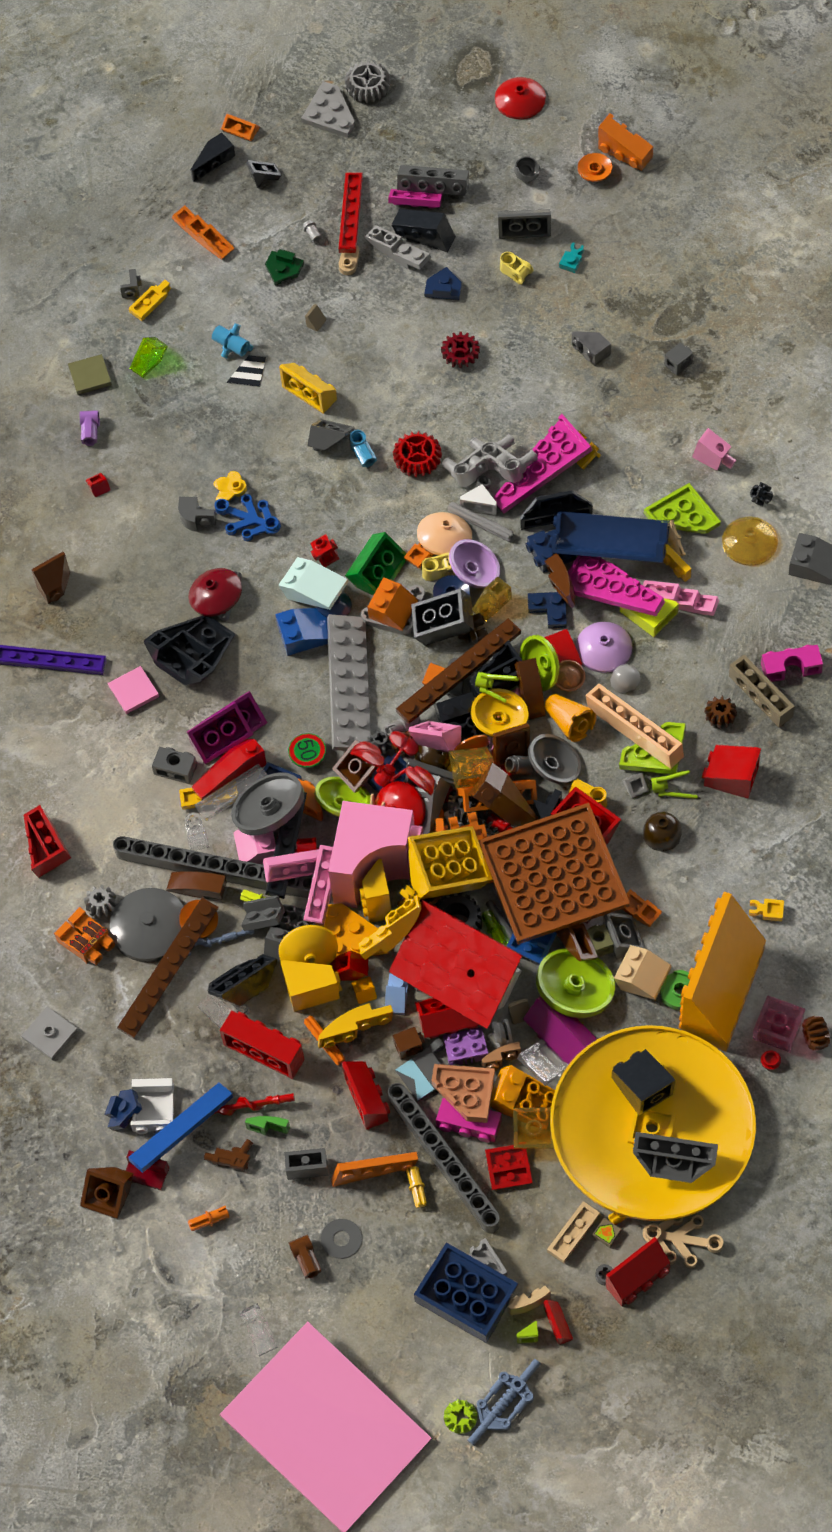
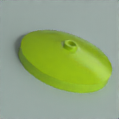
M566 948L549 953L541 961L536 973V986L540 996L551 1008L567 1016L587 1018L598 1015L609 1006L614 996L615 981L608 966L599 958L578 961Z

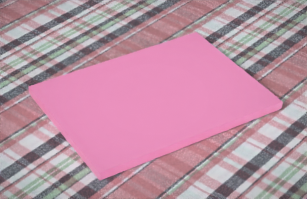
M308 1321L220 1413V1416L341 1532H347L432 1439Z

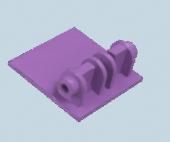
M482 1027L442 1035L449 1065L456 1063L463 1065V1060L466 1065L469 1058L471 1063H473V1058L475 1062L482 1061L489 1054Z

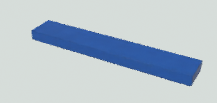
M220 1082L217 1083L128 1157L129 1161L143 1173L233 1098V1093Z

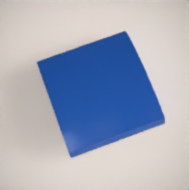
M553 932L521 944H517L515 936L512 934L507 947L540 965L541 961L547 956L557 933Z

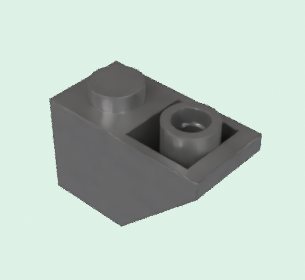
M572 332L571 344L573 348L579 350L584 358L594 365L611 354V343L600 332Z

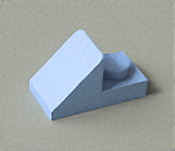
M389 974L385 1006L391 1005L393 1014L405 1015L409 983L393 974Z

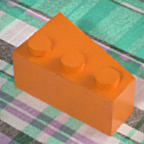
M609 113L598 127V149L642 171L653 158V146L637 133L633 135L626 129L627 126L624 123L620 125L613 119L614 116Z

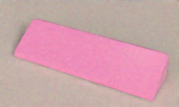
M320 845L304 915V921L320 926L325 924L332 893L328 869L333 847Z
M319 849L264 858L266 882L314 875Z

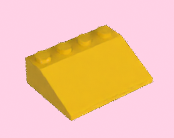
M473 826L407 838L411 884L419 900L481 889L493 880Z

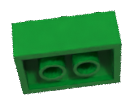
M386 532L372 534L345 577L356 588L374 596L383 577L392 581L395 579L407 561L404 559L407 553Z

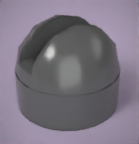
M479 476L476 480V487L483 484L488 490L491 480L486 476Z

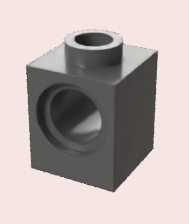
M680 342L665 354L664 365L675 375H678L692 364L693 353L689 347H685Z

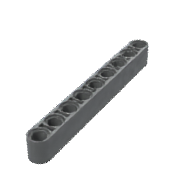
M400 1083L392 1084L388 1089V1096L393 1108L482 1229L487 1233H495L500 1227V1218L496 1209L405 1086ZM399 1092L402 1093V1096L396 1098L393 1097V1094ZM407 1108L414 1109V1111L411 1113L404 1112V1110ZM419 1123L425 1124V1127L422 1129H418L415 1126ZM430 1139L437 1140L435 1144L430 1145L427 1143ZM447 1155L448 1159L440 1160L439 1156ZM454 1170L460 1172L458 1176H452L450 1173ZM465 1186H469L472 1188V1190L469 1192L462 1191V1188ZM477 1202L484 1204L481 1208H475L473 1205ZM489 1218L496 1220L493 1224H487L485 1221Z

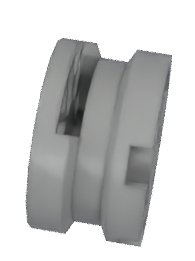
M508 1019L502 1020L500 1023L497 1021L491 1022L497 1048L513 1043Z

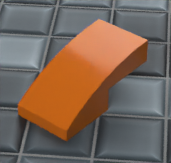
M415 543L404 556V559L420 568L426 558H431L435 554L427 551L420 543L418 545Z
M631 889L626 893L630 906L622 910L650 927L662 911L649 900L644 901Z

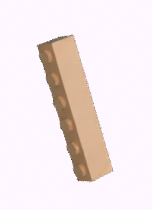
M598 684L586 694L587 706L597 716L670 769L684 758L683 745L680 741L601 684Z

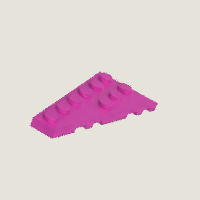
M563 414L558 417L559 421L549 428V433L545 438L540 440L532 449L536 453L538 460L527 467L526 472L523 473V479L516 483L505 482L493 497L497 507L503 514L593 451L588 442Z

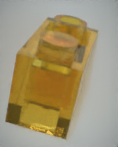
M495 578L483 590L472 609L475 614L481 613L485 622H487L512 599L511 587L501 578Z

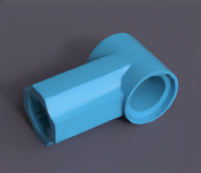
M354 430L350 434L351 450L355 452L362 467L368 468L377 461V458L366 440L365 433L361 430Z

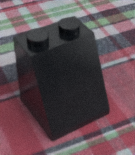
M646 1049L642 1052H635L624 1063L623 1061L617 1063L612 1070L611 1078L639 1116L673 1095L675 1079Z

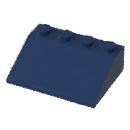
M446 1242L415 1291L414 1300L417 1304L487 1343L504 1314L518 1283Z

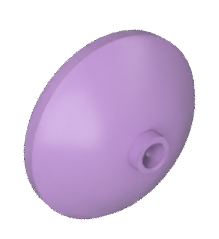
M463 539L456 542L451 548L449 562L455 575L462 582L475 588H488L498 580L500 565L494 553L487 546L475 540Z
M597 622L587 626L579 634L576 641V649L585 667L595 672L608 673L613 672L618 666L624 665L629 661L632 654V640L627 631L621 626L611 622Z

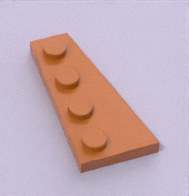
M417 1152L338 1163L331 1178L332 1187L401 1170H410V1167L415 1166L418 1161Z

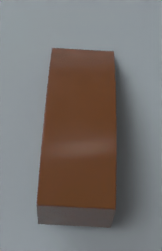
M555 553L544 561L550 573L548 578L552 587L573 608L575 606L574 587L562 559Z
M536 658L517 662L515 668L519 678L518 687L521 698L528 708V720L546 716Z
M172 872L166 891L197 898L207 896L222 900L227 880L226 876L213 873Z
M584 923L556 931L566 949L578 961L595 960L598 958Z

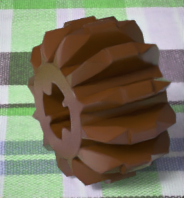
M723 695L720 699L714 696L713 701L708 700L707 707L704 710L706 714L705 719L710 721L711 726L717 724L718 728L721 725L727 728L729 723L733 724L734 717L737 716L736 705L731 703L730 698L724 700Z
M811 1016L804 1019L802 1032L808 1048L814 1051L828 1047L830 1044V1034L824 1018Z

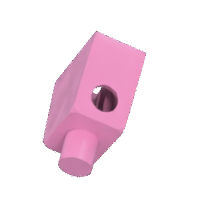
M709 428L698 440L692 456L714 470H718L722 464L731 469L736 462V459L728 455L731 449L730 444Z

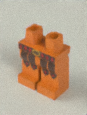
M81 907L68 918L69 923L66 921L54 933L58 943L81 958L86 964L91 962L97 965L103 958L102 954L98 951L102 947L107 951H111L115 946L108 930L89 917Z

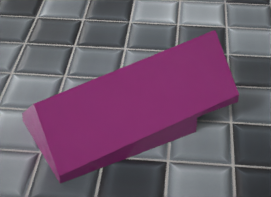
M248 691L186 733L191 745L204 764L254 735V731L268 722L251 692Z
M538 997L523 1018L537 1033V1037L567 1066L577 1054L597 1040L576 1017L559 1013L551 1008L542 997Z

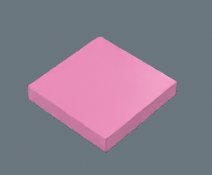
M141 666L108 683L110 690L126 714L159 697L158 692Z

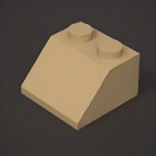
M630 945L614 979L620 990L656 1000L672 966L651 951Z

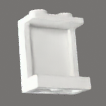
M172 1078L132 1079V1089L138 1093L139 1098L137 1100L142 1106V1110L138 1114L134 1113L132 1116V1131L137 1134L155 1131L158 1133L174 1120Z

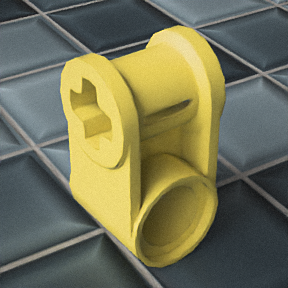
M504 252L500 256L501 272L518 284H522L526 276L534 271L530 263L522 260L512 252Z
M449 553L426 558L422 562V577L426 581L438 580L449 575L455 576L449 562Z

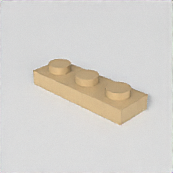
M583 1201L548 1247L547 1252L562 1263H565L598 1219L600 1212Z

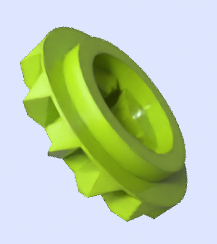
M457 1399L449 1403L444 1410L445 1425L454 1433H467L477 1423V1411L474 1405L467 1400ZM464 1409V1416L467 1418H462L457 1424V1416L454 1414H459Z

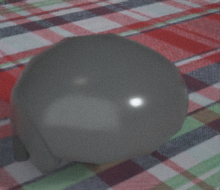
M523 156L516 161L514 172L521 181L531 182L539 176L540 165L532 157Z

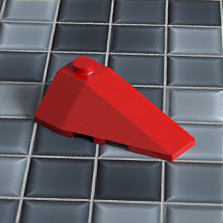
M255 739L245 740L230 748L192 786V790L203 801L265 767L266 757L264 749Z

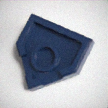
M445 267L427 279L424 296L428 298L460 300L462 282L448 267Z
M133 1089L122 1090L119 1096L110 1097L104 1114L110 1118L107 1126L109 1129L119 1130L126 1128L130 1123L128 1120L134 1113L138 1114L142 1110V1106L137 1100L139 1097L136 1091Z

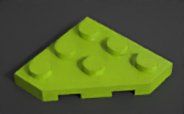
M690 483L644 508L643 512L648 519L674 520L676 530L707 534L721 526V521Z
M665 722L660 726L683 745L686 731L685 723ZM634 744L631 747L628 745L622 749L619 768L621 770L675 774L677 773L679 762L670 769L643 748Z

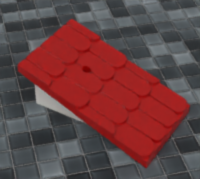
M422 900L420 914L409 933L405 936L389 972L488 1029L496 1011L506 1005L522 971L517 967L523 955Z

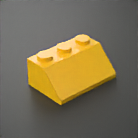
M296 363L281 364L279 366L282 387L324 414L337 400L335 387L322 381L319 376L311 374L305 367L299 366Z
M378 859L362 880L363 888L359 889L364 917L368 916L370 923L386 920L385 917L391 911L382 859Z

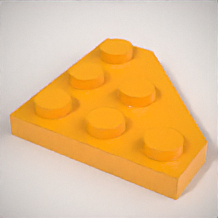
M342 903L329 904L324 927L329 929L337 939L338 952L336 956L350 950L360 954L358 944L362 939L376 932L378 928ZM380 949L372 956L383 955L388 953H385L382 949Z

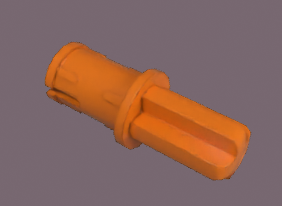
M226 1206L210 1212L205 1211V1214L190 1219L188 1225L191 1231H195L208 1225L212 1227L214 1223L228 1219L230 1216Z

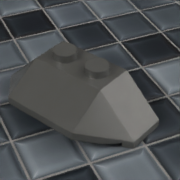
M636 1132L633 1154L650 1177L692 1183L716 1165L718 1144Z

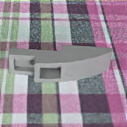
M377 225L365 236L366 240L380 252L408 269L413 266L421 270L431 259L430 253L403 242L401 236Z

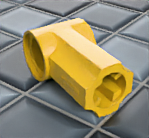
M579 779L574 780L569 793L576 786L602 806L607 807L605 789L593 787Z

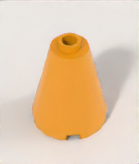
M557 694L549 696L545 701L546 711L567 739L572 742L584 739L587 736L585 733L588 729H593L597 715L591 708Z

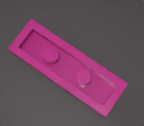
M391 189L388 197V203L411 205L413 207L428 206L429 208L440 207L442 202V194Z

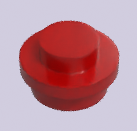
M766 1051L761 1056V1064L767 1070H775L781 1064V1057L776 1051Z

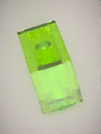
M156 337L143 338L129 369L144 378L162 361L168 346Z

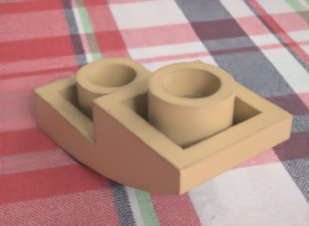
M543 1286L541 1289H535L531 1293L530 1299L524 1293L520 1296L516 1295L509 1302L508 1313L512 1316L535 1309L542 1305L545 1300L551 1298V1291L546 1286Z

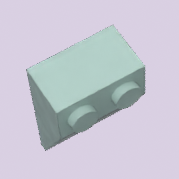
M297 557L278 586L288 600L330 610L349 581L347 578L312 560Z

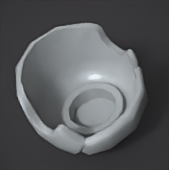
M620 665L612 673L610 679L611 686L615 691L626 694L628 691L635 690L638 687L641 676L633 665Z

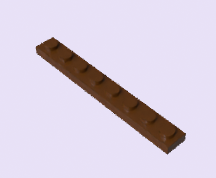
M509 618L506 619L396 708V712L410 724L492 658L496 652L498 653L507 641L511 642L521 634V629Z
M203 897L200 899L119 1023L118 1030L133 1039L136 1037L219 909L218 906Z

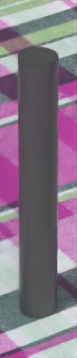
M492 900L487 901L486 906L510 940L513 934L512 929Z

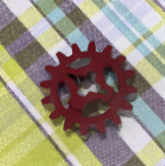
M462 331L459 332V335L452 333L453 337L447 336L446 341L442 342L441 347L442 358L446 359V364L452 363V367L459 365V368H462L464 364L466 367H469V362L474 364V359H478V353H480L478 340L475 341V336L469 337L468 332L462 335Z

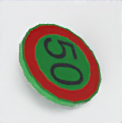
M300 734L290 742L288 748L289 757L298 767L312 768L323 761L326 755V745L315 734Z

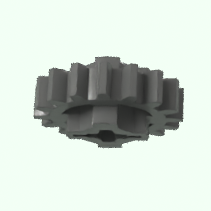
M454 791L448 798L447 809H449V814H453V817H460V821L467 819V822H469L467 813L471 812H464L463 796H458L457 792ZM468 796L469 807H475L479 801L472 796ZM488 810L472 811L476 812L477 820L478 818L483 820L484 815H488Z

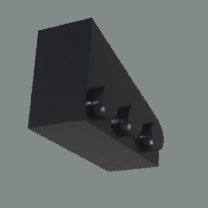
M399 209L391 224L395 233L402 238L447 253L456 238L445 213Z
M507 641L504 647L494 654L493 659L478 672L517 676L515 664L523 660L511 643ZM478 672L469 681L470 692L473 693L474 698L482 693L479 692L480 687L475 686ZM494 680L492 688L488 687V690H510L517 686L519 681Z

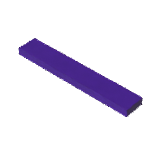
M0 645L1 665L103 675L106 656Z

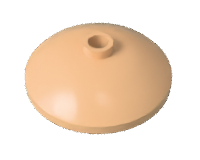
M438 512L422 519L418 525L417 538L427 551L435 555L449 553L456 542L463 539L472 540V530L469 524L458 515Z

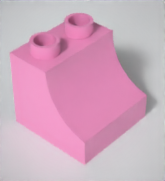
M343 801L328 869L334 904L342 903L347 907H358L361 901L359 889L363 888L362 880L378 859H382L386 882L397 879L410 880L407 838L423 834V826L414 825L413 810Z

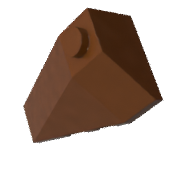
M491 762L469 794L513 827L539 820L509 775Z

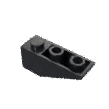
M223 133L210 139L190 169L193 182L204 177L210 171L217 169L226 161H230L235 156L234 145Z

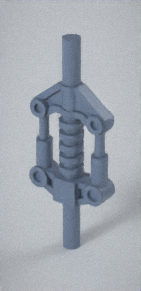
M534 1359L520 1377L510 1375L507 1372H501L499 1379L490 1388L488 1395L484 1399L477 1401L480 1426L467 1440L471 1445L474 1446L487 1429L509 1430L511 1428V1421L515 1416L520 1414L527 1404L533 1402V1393L529 1390L526 1382L541 1365L538 1360ZM503 1385L509 1387L510 1389H507L506 1393L502 1395L503 1398H500L499 1402H496L495 1407L491 1408L492 1411L488 1410L487 1402L490 1398L496 1395ZM516 1394L522 1398L508 1419L498 1418V1416L502 1415L501 1412L506 1410L505 1407H508L509 1403L513 1401L512 1399L516 1398Z

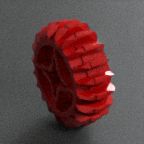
M411 431L409 436L404 434V439L399 438L398 443H395L393 451L396 467L401 469L402 473L407 472L408 476L414 474L417 477L418 474H421L424 477L426 472L431 474V469L436 470L437 465H440V459L442 458L441 446L438 440L434 439L433 435L428 436L427 432L421 434L418 431L417 434H414ZM428 449L431 451L430 456L427 455ZM405 452L408 453L407 459L403 456Z

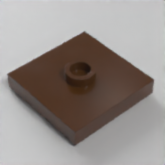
M528 723L493 733V763L496 766H505L506 759L512 755L529 756L530 726Z

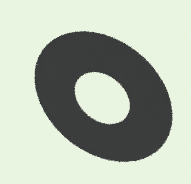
M348 1219L331 1221L325 1226L321 1234L323 1249L329 1255L336 1258H346L353 1255L359 1249L362 1242V1234L359 1227ZM342 1230L349 1234L350 1239L345 1246H338L334 1243L333 1236L337 1231Z

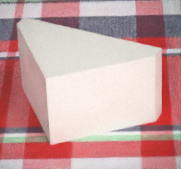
M483 484L460 496V505L471 511L492 515L497 514V503Z

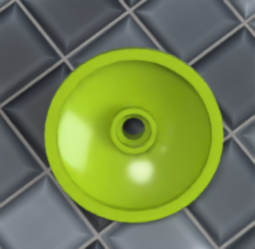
M540 635L527 637L521 645L519 656L523 661L536 658L542 690H550L556 684L559 676L557 653L552 644Z
M340 777L324 778L318 782L314 794L319 805L330 814L340 817L343 801L370 804V794L363 786L357 793H354Z

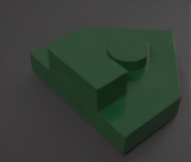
M279 249L278 252L271 251L265 263V268L270 274L274 285H278L284 280L297 278L304 265V260L296 258L295 253Z

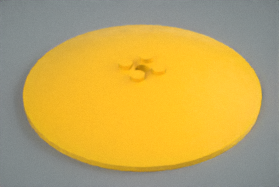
M647 1025L625 1028L609 1033L597 1039L577 1054L563 1072L556 1086L551 1106L550 1128L558 1160L565 1173L583 1194L593 1202L616 1214L639 1220L664 1221L698 1213L720 1200L731 1190L749 1162L755 1140L756 1117L753 1101L746 1082L734 1064L720 1050L689 1032L671 1027ZM646 1049L675 1079L672 1096L639 1116L611 1076L613 1067L617 1063L622 1061L624 1063L635 1052H642ZM648 1124H655L658 1129L656 1132H649L646 1126ZM636 1132L718 1144L716 1165L692 1183L650 1177L633 1154Z

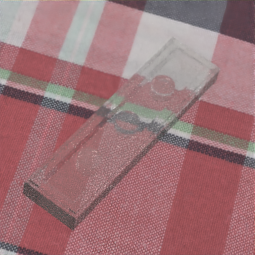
M258 763L195 804V808L205 821H208L234 804L238 796L250 784L267 776V774Z

